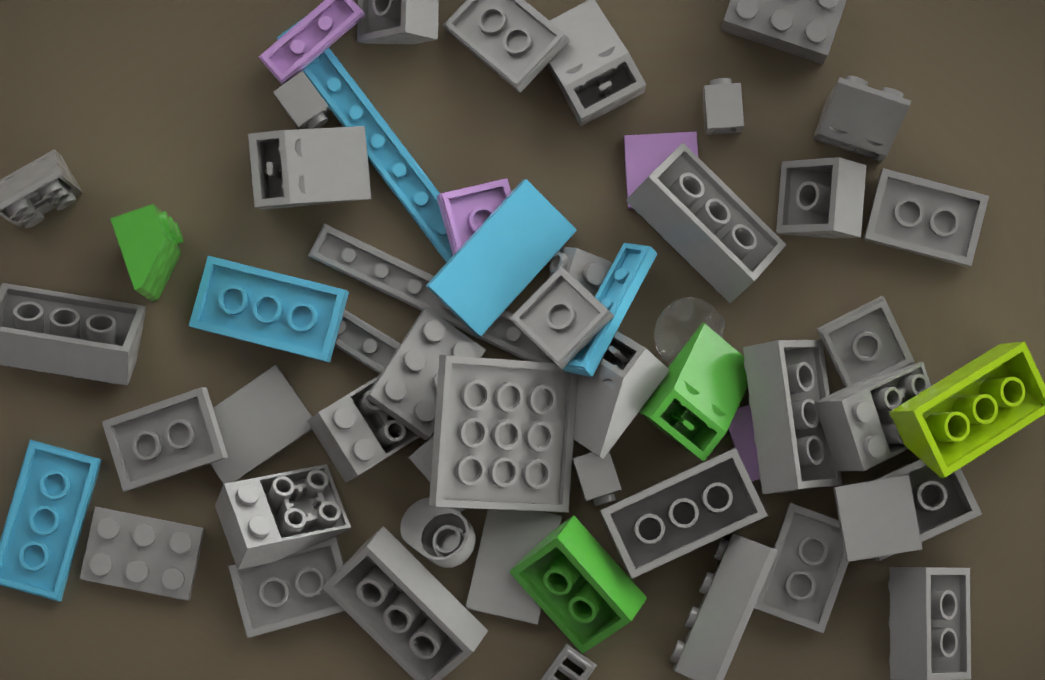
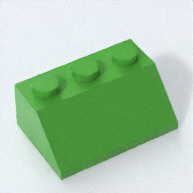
M154 204L110 219L134 290L151 302L159 300L182 254L179 244L183 243L184 239L177 221L174 222L172 216L169 217L166 211L162 212Z
M572 516L551 531L509 571L582 654L630 623L647 599L644 593L575 516Z

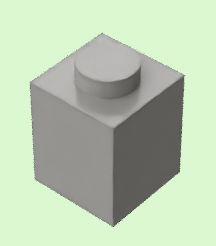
M303 71L273 91L276 99L298 129L320 128L328 121L326 116L331 111Z
M730 78L710 80V85H704L702 90L705 135L741 133L744 128L741 83H732Z
M610 451L604 459L593 452L572 459L585 502L593 500L595 506L616 500L614 493L622 489Z

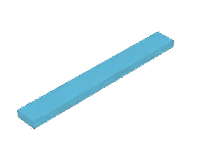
M289 28V29L286 30L284 33H282L280 36H278V37H277V40L280 39V38H281L285 33H287L291 28ZM326 49L302 71L343 127L365 126L369 162L447 263L453 254L436 197L440 194L331 49Z

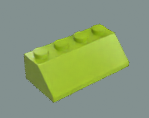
M1004 343L995 346L889 413L904 445L940 478H945L1045 414V384L1026 343Z

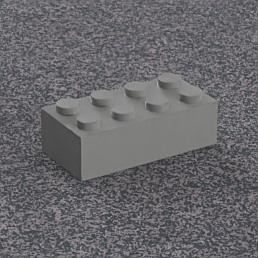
M736 448L599 511L630 579L768 516Z

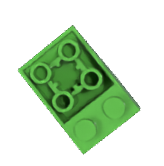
M702 323L669 365L668 369L670 371L638 413L687 453L704 462L726 434L748 387L747 374L744 369V356L705 323Z

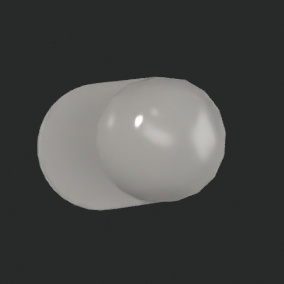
M429 498L421 499L412 504L405 512L401 521L400 531L403 540L437 566L443 568L456 567L466 561L474 550L476 537L474 528L468 520L454 508L429 506Z

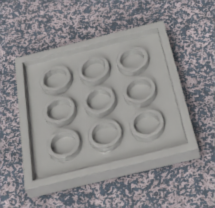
M439 355L429 506L569 512L578 374L565 372L556 363Z

